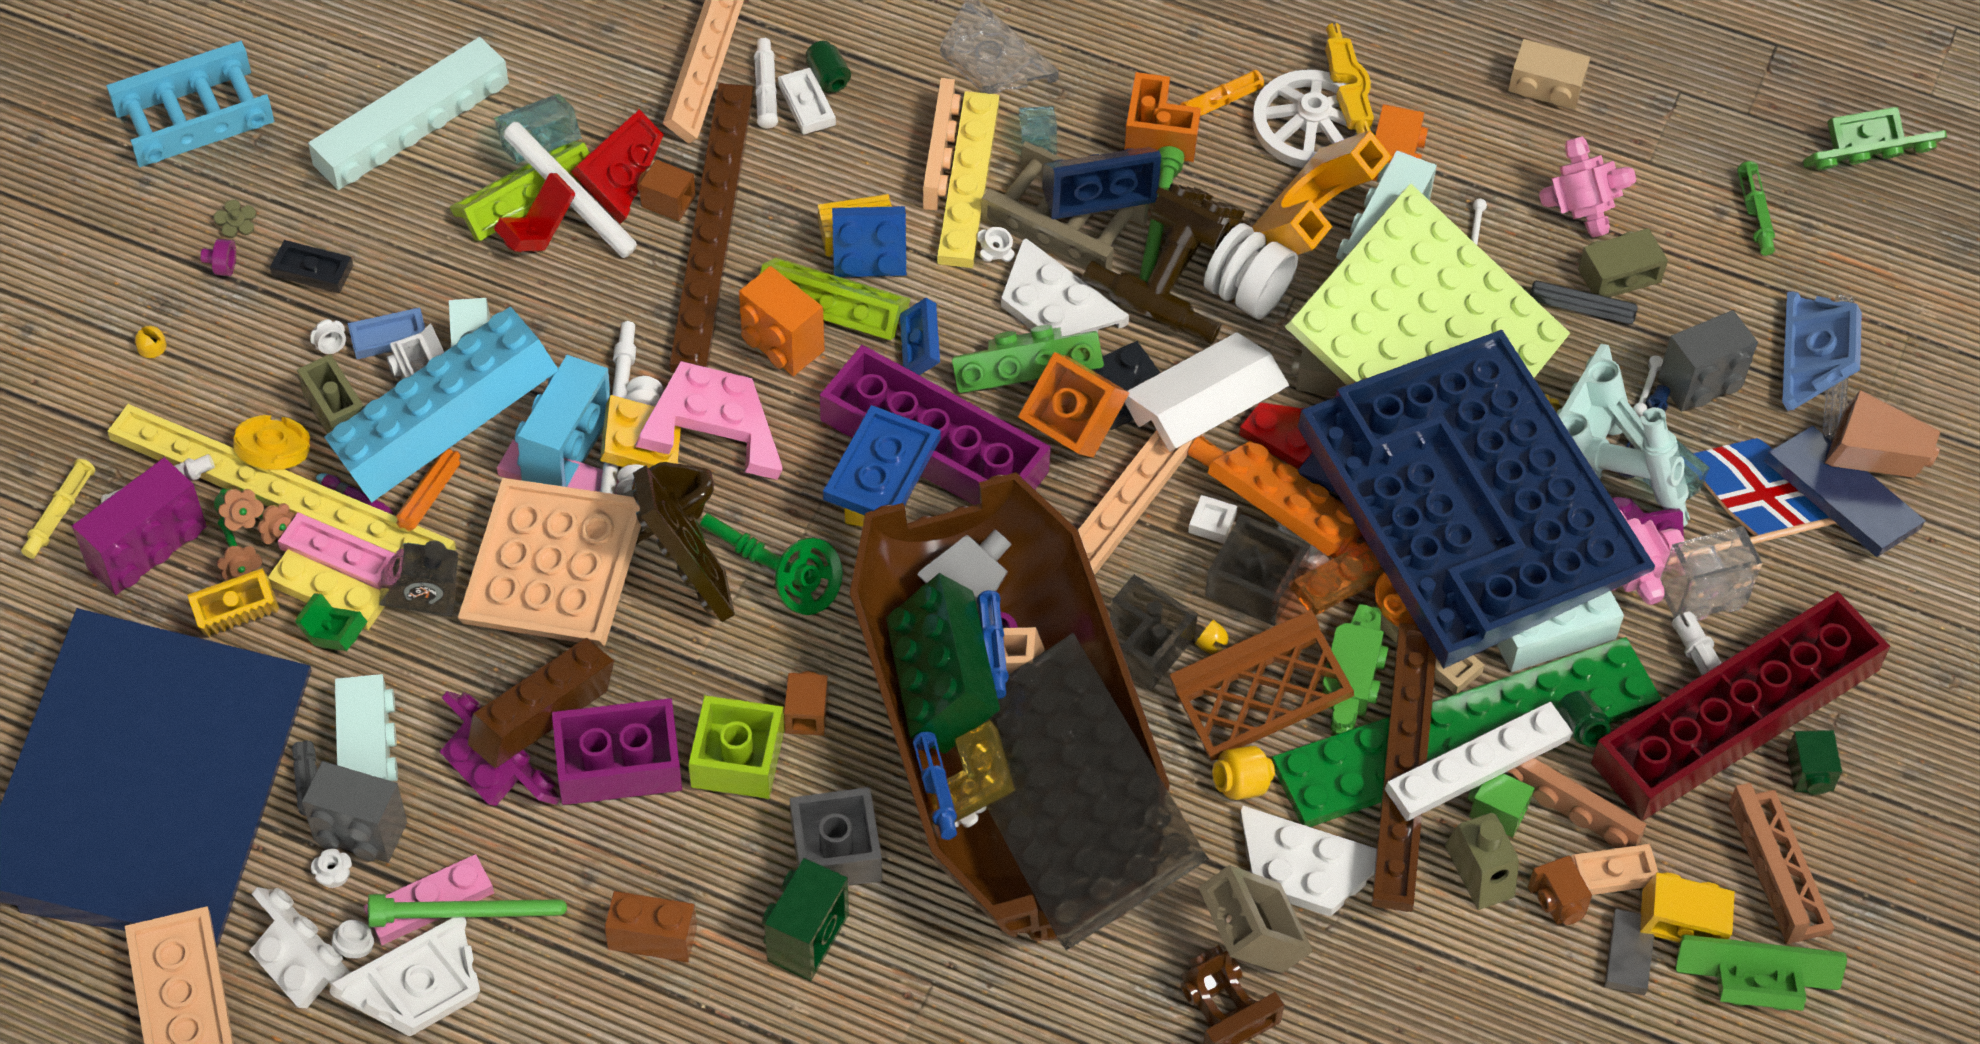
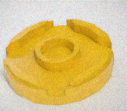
M260 415L251 417L237 426L233 437L234 452L242 461L251 466L266 470H283L297 466L309 454V432L303 425L290 418L281 417V421L271 420L272 415Z

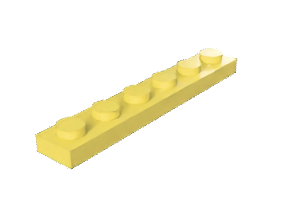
M968 91L964 93L938 250L937 264L966 268H973L978 241L977 234L981 222V202L986 190L1000 95Z

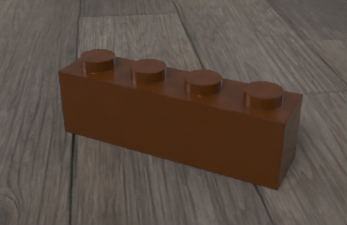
M588 638L583 639L473 713L467 745L496 769L553 729L552 712L583 709L608 691L614 660Z

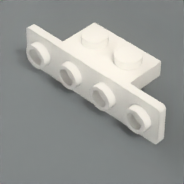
M260 887L253 891L252 895L275 921L249 952L298 1008H308L328 983L332 985L333 982L352 971H349L341 962L343 956L336 952L333 946L324 943L317 935V926L308 918L299 915L292 907L294 901L286 892L279 888L272 890Z

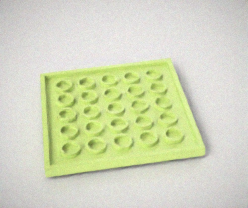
M1409 184L1285 326L1289 332L1346 385L1501 329L1533 378H1535L1570 334L1566 328L1412 184Z

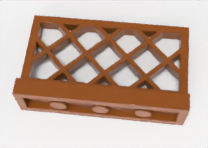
M1312 610L1169 674L1173 692L1179 704H1182L1210 761L1218 759L1220 754L1226 749L1249 745L1354 696V690L1323 636L1318 620ZM1317 643L1322 652L1318 665L1298 660L1301 650ZM1326 661H1327V663H1328V665H1329L1330 668L1324 667ZM1276 662L1288 667L1282 681L1262 676L1266 666ZM1294 668L1314 673L1308 689L1289 684ZM1321 675L1336 679L1341 689L1330 694L1315 691ZM1240 678L1252 682L1246 698L1227 692L1232 681ZM1259 684L1278 689L1272 705L1253 700ZM1285 691L1305 697L1300 708L1290 711L1279 707ZM1202 695L1216 698L1210 714L1194 710L1190 701ZM1223 700L1242 705L1237 721L1217 716ZM1249 708L1269 713L1265 724L1258 727L1243 724ZM1200 720L1207 722L1205 728ZM1214 724L1232 729L1229 740L1213 746L1209 735Z

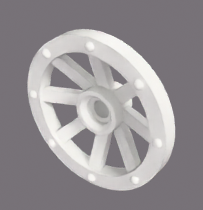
M1320 70L1293 71L1273 79L1260 91L1254 105L1253 129L1258 141L1275 158L1289 165L1303 168L1316 154L1314 152L1316 133L1323 131L1332 144L1344 140L1332 123L1334 121L1347 126L1342 111L1335 109L1340 107L1336 99L1337 95L1326 97L1321 93V89L1337 94L1338 88L1341 85L1347 84L1333 82L1330 79L1329 72ZM1311 87V92L1304 95L1295 89ZM1279 95L1293 102V104L1269 107L1272 101ZM1294 116L1275 134L1267 123V119ZM1299 128L1306 132L1303 150L1284 143Z

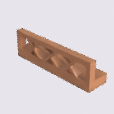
M1751 783L1737 785L1728 806L1786 944L1832 934L1835 928L1776 790L1756 794ZM1768 804L1774 818L1770 825L1761 805ZM1775 839L1786 844L1789 852L1785 860ZM1790 874L1800 878L1803 884L1800 895ZM1805 909L1815 913L1819 924L1809 926L1810 920Z

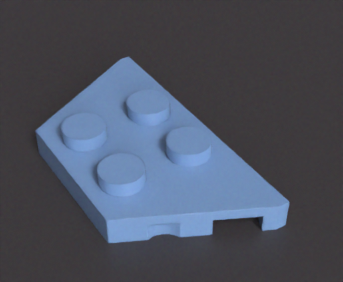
M1787 292L1782 403L1787 411L1794 410L1860 371L1862 312L1856 303L1846 301L1833 302L1830 298L1817 296L1815 300L1801 298L1798 292Z

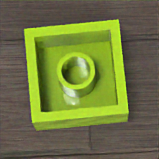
M704 695L689 760L691 788L770 799L784 735L783 706Z

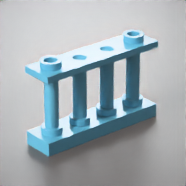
M242 41L106 85L117 118L129 114L139 137L130 141L139 168L274 122L268 95L265 94L254 98L244 77L251 74V69ZM231 81L241 103L220 109L211 87ZM197 92L207 114L187 121L177 98ZM163 103L173 126L152 132L143 109Z

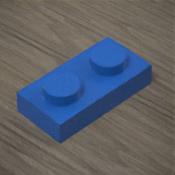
M924 298L900 314L903 367L918 375L940 363L937 307L935 302Z

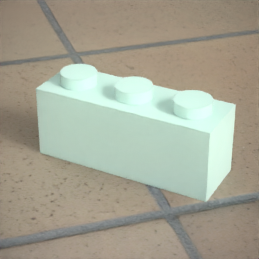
M1609 591L1496 645L1510 672H1514L1616 640L1624 614L1612 592Z
M383 674L335 679L337 765L389 781H398L396 757H390V747L397 746L395 723H389V713L395 712L394 690L386 689Z

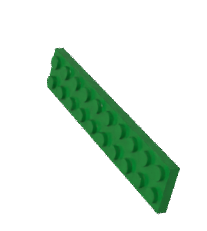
M1627 637L1432 702L1427 762L1549 702L1557 708L1561 699L1574 691L1587 692L1607 715L1609 724L1641 714L1662 701V698ZM1389 717L1272 756L1275 773L1300 824L1312 827L1381 803Z

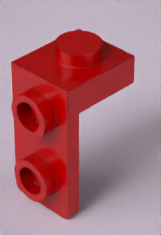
M549 173L526 217H500L494 230L502 237L504 244L515 252L545 251L571 205L575 192L557 173Z

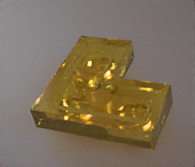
M991 721L955 739L963 771L947 779L952 802L957 814V819L954 822L1015 791L998 728ZM930 793L934 810L936 811L940 809L937 795Z

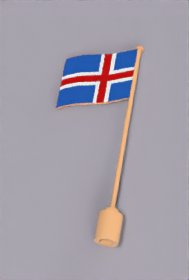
M1755 438L1681 456L1684 459V467L1704 484L1729 515L1754 536L1668 557L1665 566L1837 523L1764 461L1772 448L1762 440Z

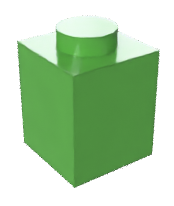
M1503 773L1471 789L1467 799L1473 802L1469 818L1474 819L1494 813L1503 825L1506 834L1513 838L1529 808L1535 788Z

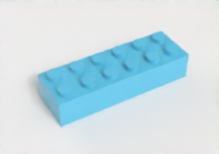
M510 306L503 312L493 315L486 324L473 333L463 336L456 345L446 352L432 358L426 366L416 373L399 381L386 394L369 402L363 410L349 420L339 423L324 438L372 503L554 375L559 369L538 337Z

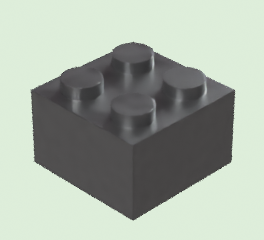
M870 787L790 798L791 825L798 866L803 858H806L848 877V886L882 881V857Z

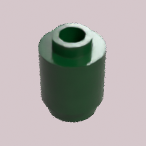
M824 40L812 44L806 51V64L808 68H811L822 91L838 92L844 89L851 78V71L837 47Z
M1571 692L1565 695L1558 703L1556 710L1572 730V737L1577 743L1587 747H1596L1598 740L1610 733L1607 715L1587 692Z

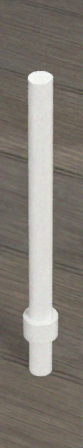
M630 321L621 323L619 342L615 344L613 354L616 368L612 395L626 398L627 396L626 387L629 382L630 368L635 363L636 346L633 344L635 324ZM604 462L600 492L615 494L618 465Z

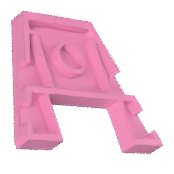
M681 361L642 429L636 442V447L669 454L673 447L674 426L746 442L745 472L778 480L782 472V464L752 378Z

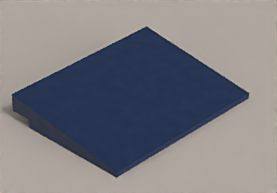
M1502 329L1337 389L1335 398L1301 410L1298 429L1443 669L1642 577L1655 569L1652 559Z
M76 608L0 805V903L17 905L20 913L121 931H125L126 925L208 906L216 947H218L312 671L311 666Z

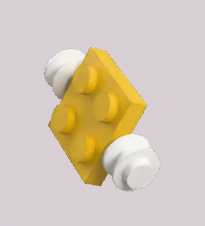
M640 376L631 379L626 387L628 393L626 398L610 395L606 403L600 461L623 467L619 470L617 476L619 481L616 487L617 495L633 497L631 488L634 480L633 472L646 465L650 468L660 462L678 464L681 427L674 426L673 447L669 454L636 447V442L642 429L664 392L663 385L650 376Z

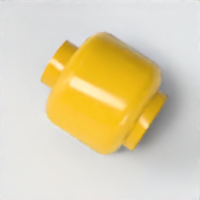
M1257 746L1224 750L1220 754L1218 761L1214 763L1212 770L1215 787L1230 800L1263 796L1268 791L1275 775L1272 760Z

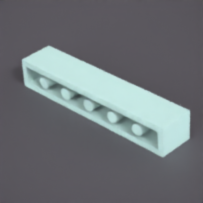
M481 37L476 38L308 142L313 166L337 190L357 181L365 173L378 165L386 163L400 151L413 146L424 136L443 127L448 121L464 111L472 109L475 104L491 94L499 92L504 86L509 84L505 60Z

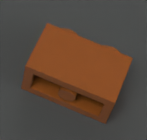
M619 891L613 892L605 923L608 950L689 963L697 930L695 904Z

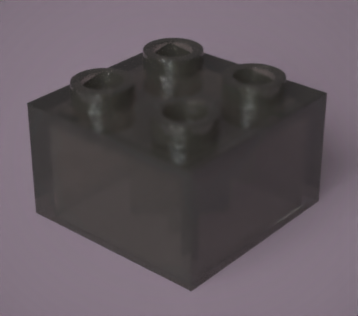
M1241 514L1208 570L1205 596L1275 626L1307 570L1311 544Z

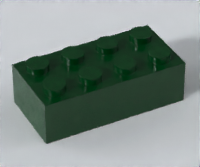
M938 573L904 603L895 608L886 617V623L909 735L911 738H914L921 732H932L937 738L939 752L946 754L1000 710L973 590Z

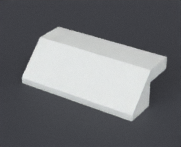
M1236 332L1128 390L1130 394L1124 403L1138 427L1150 421L1153 422L1167 449L1171 452L1290 385L1270 352Z

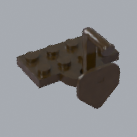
M660 462L650 468L646 465L633 472L634 480L631 488L633 497L640 508V511L636 512V516L641 525L636 544L655 534L658 538V547L667 560L673 558L678 564L677 570L687 586L693 584L697 589V596L703 608L707 612L713 610L721 622L733 617L735 612L726 570L706 545L703 533L697 522V519L703 513L705 503L714 492V481L711 471L702 467Z

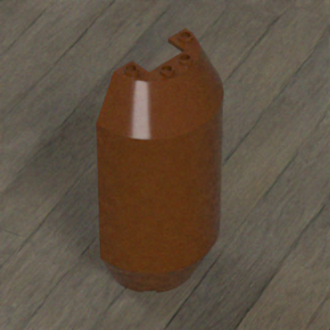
M1016 472L1008 475H995L986 481L979 482L981 504L960 506L944 514L923 516L914 522L907 523L904 503L893 506L884 505L874 511L865 513L849 593L934 861L1004 933L1012 937L1018 936V933H1027L1032 940L1036 941L1066 938L1097 929L1127 914V904L1138 898L1140 901H1144L1156 886L1170 783L1079 531ZM995 529L1012 544L997 560L1008 571L996 590L1001 598L1000 611L1013 617L1018 628L1036 627L1045 649L1042 684L1006 685V696L998 699L1000 710L946 754L939 752L943 768L946 772L952 800L959 799L960 801L963 793L974 790L979 796L985 797L988 802V807L985 811L976 813L978 821L974 825L964 827L961 823L956 827L957 835L952 839L945 840L941 837L938 825H935L932 820L933 813L940 809L937 795L926 793L916 751L913 746V738L909 735L886 617L917 592L920 587L926 584L918 577V573L964 536L968 535L980 545ZM929 748L933 766H941L937 750ZM918 750L924 771L929 767L925 750Z

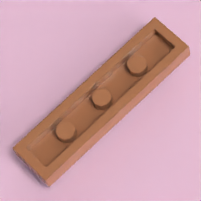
M1533 758L1504 773L1534 787L1532 796L1541 805L1547 808H1554L1566 815L1578 827L1588 828L1603 837L1612 847L1622 848L1640 844L1647 826L1646 823L1539 760Z

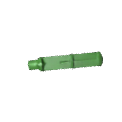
M1743 162L1738 166L1737 173L1744 195V202L1748 214L1757 216L1759 229L1753 234V239L1759 244L1762 255H1771L1775 252L1773 244L1775 233L1766 203L1759 168L1755 162ZM1756 173L1761 192L1755 190L1752 176ZM1742 177H1747L1751 193L1747 195L1745 194Z

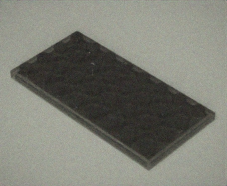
M1074 633L1010 673L1008 681L1005 683L1006 696L998 699L1000 710L954 746L1055 935L1066 951L1209 860Z

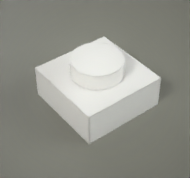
M1201 495L1190 521L1188 533L1225 544L1236 516L1237 506Z

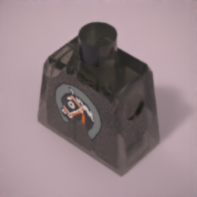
M435 540L429 541L425 545L409 542L402 544L381 572L379 605L452 617L458 553L455 550L447 549L443 543Z

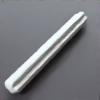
M513 122L504 130V138L545 180L549 173H557L574 190L575 197L571 207L622 258H626L634 252L637 246L636 241L519 122Z

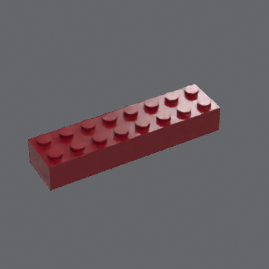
M1837 591L1599 739L1591 765L1641 821H1644L1880 671L1891 646Z

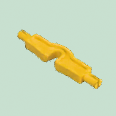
M1331 23L1326 27L1329 39L1325 48L1329 63L1330 79L1333 82L1347 84L1341 85L1338 88L1336 99L1344 115L1347 128L1356 130L1358 135L1369 131L1374 120L1368 99L1371 81L1365 68L1357 62L1351 39L1343 38L1338 23H1335V26Z

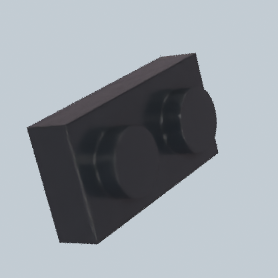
M284 240L270 266V270L274 277L340 293L354 265L350 256Z

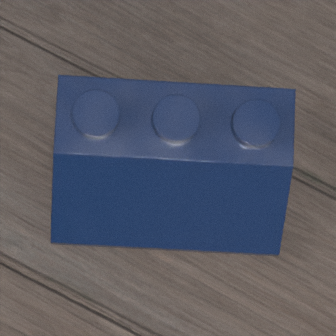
M1151 147L1130 148L1124 151L1093 154L1087 157L1044 163L1042 188L1051 218L1059 219L1155 203L1158 197L1156 191L1159 186L1160 151Z

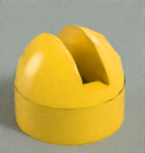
M144 326L135 335V345L142 357L156 358L166 350L165 336L158 327Z
M1214 619L1195 642L1196 646L1210 654L1222 651L1223 648L1220 644H1228L1227 631Z

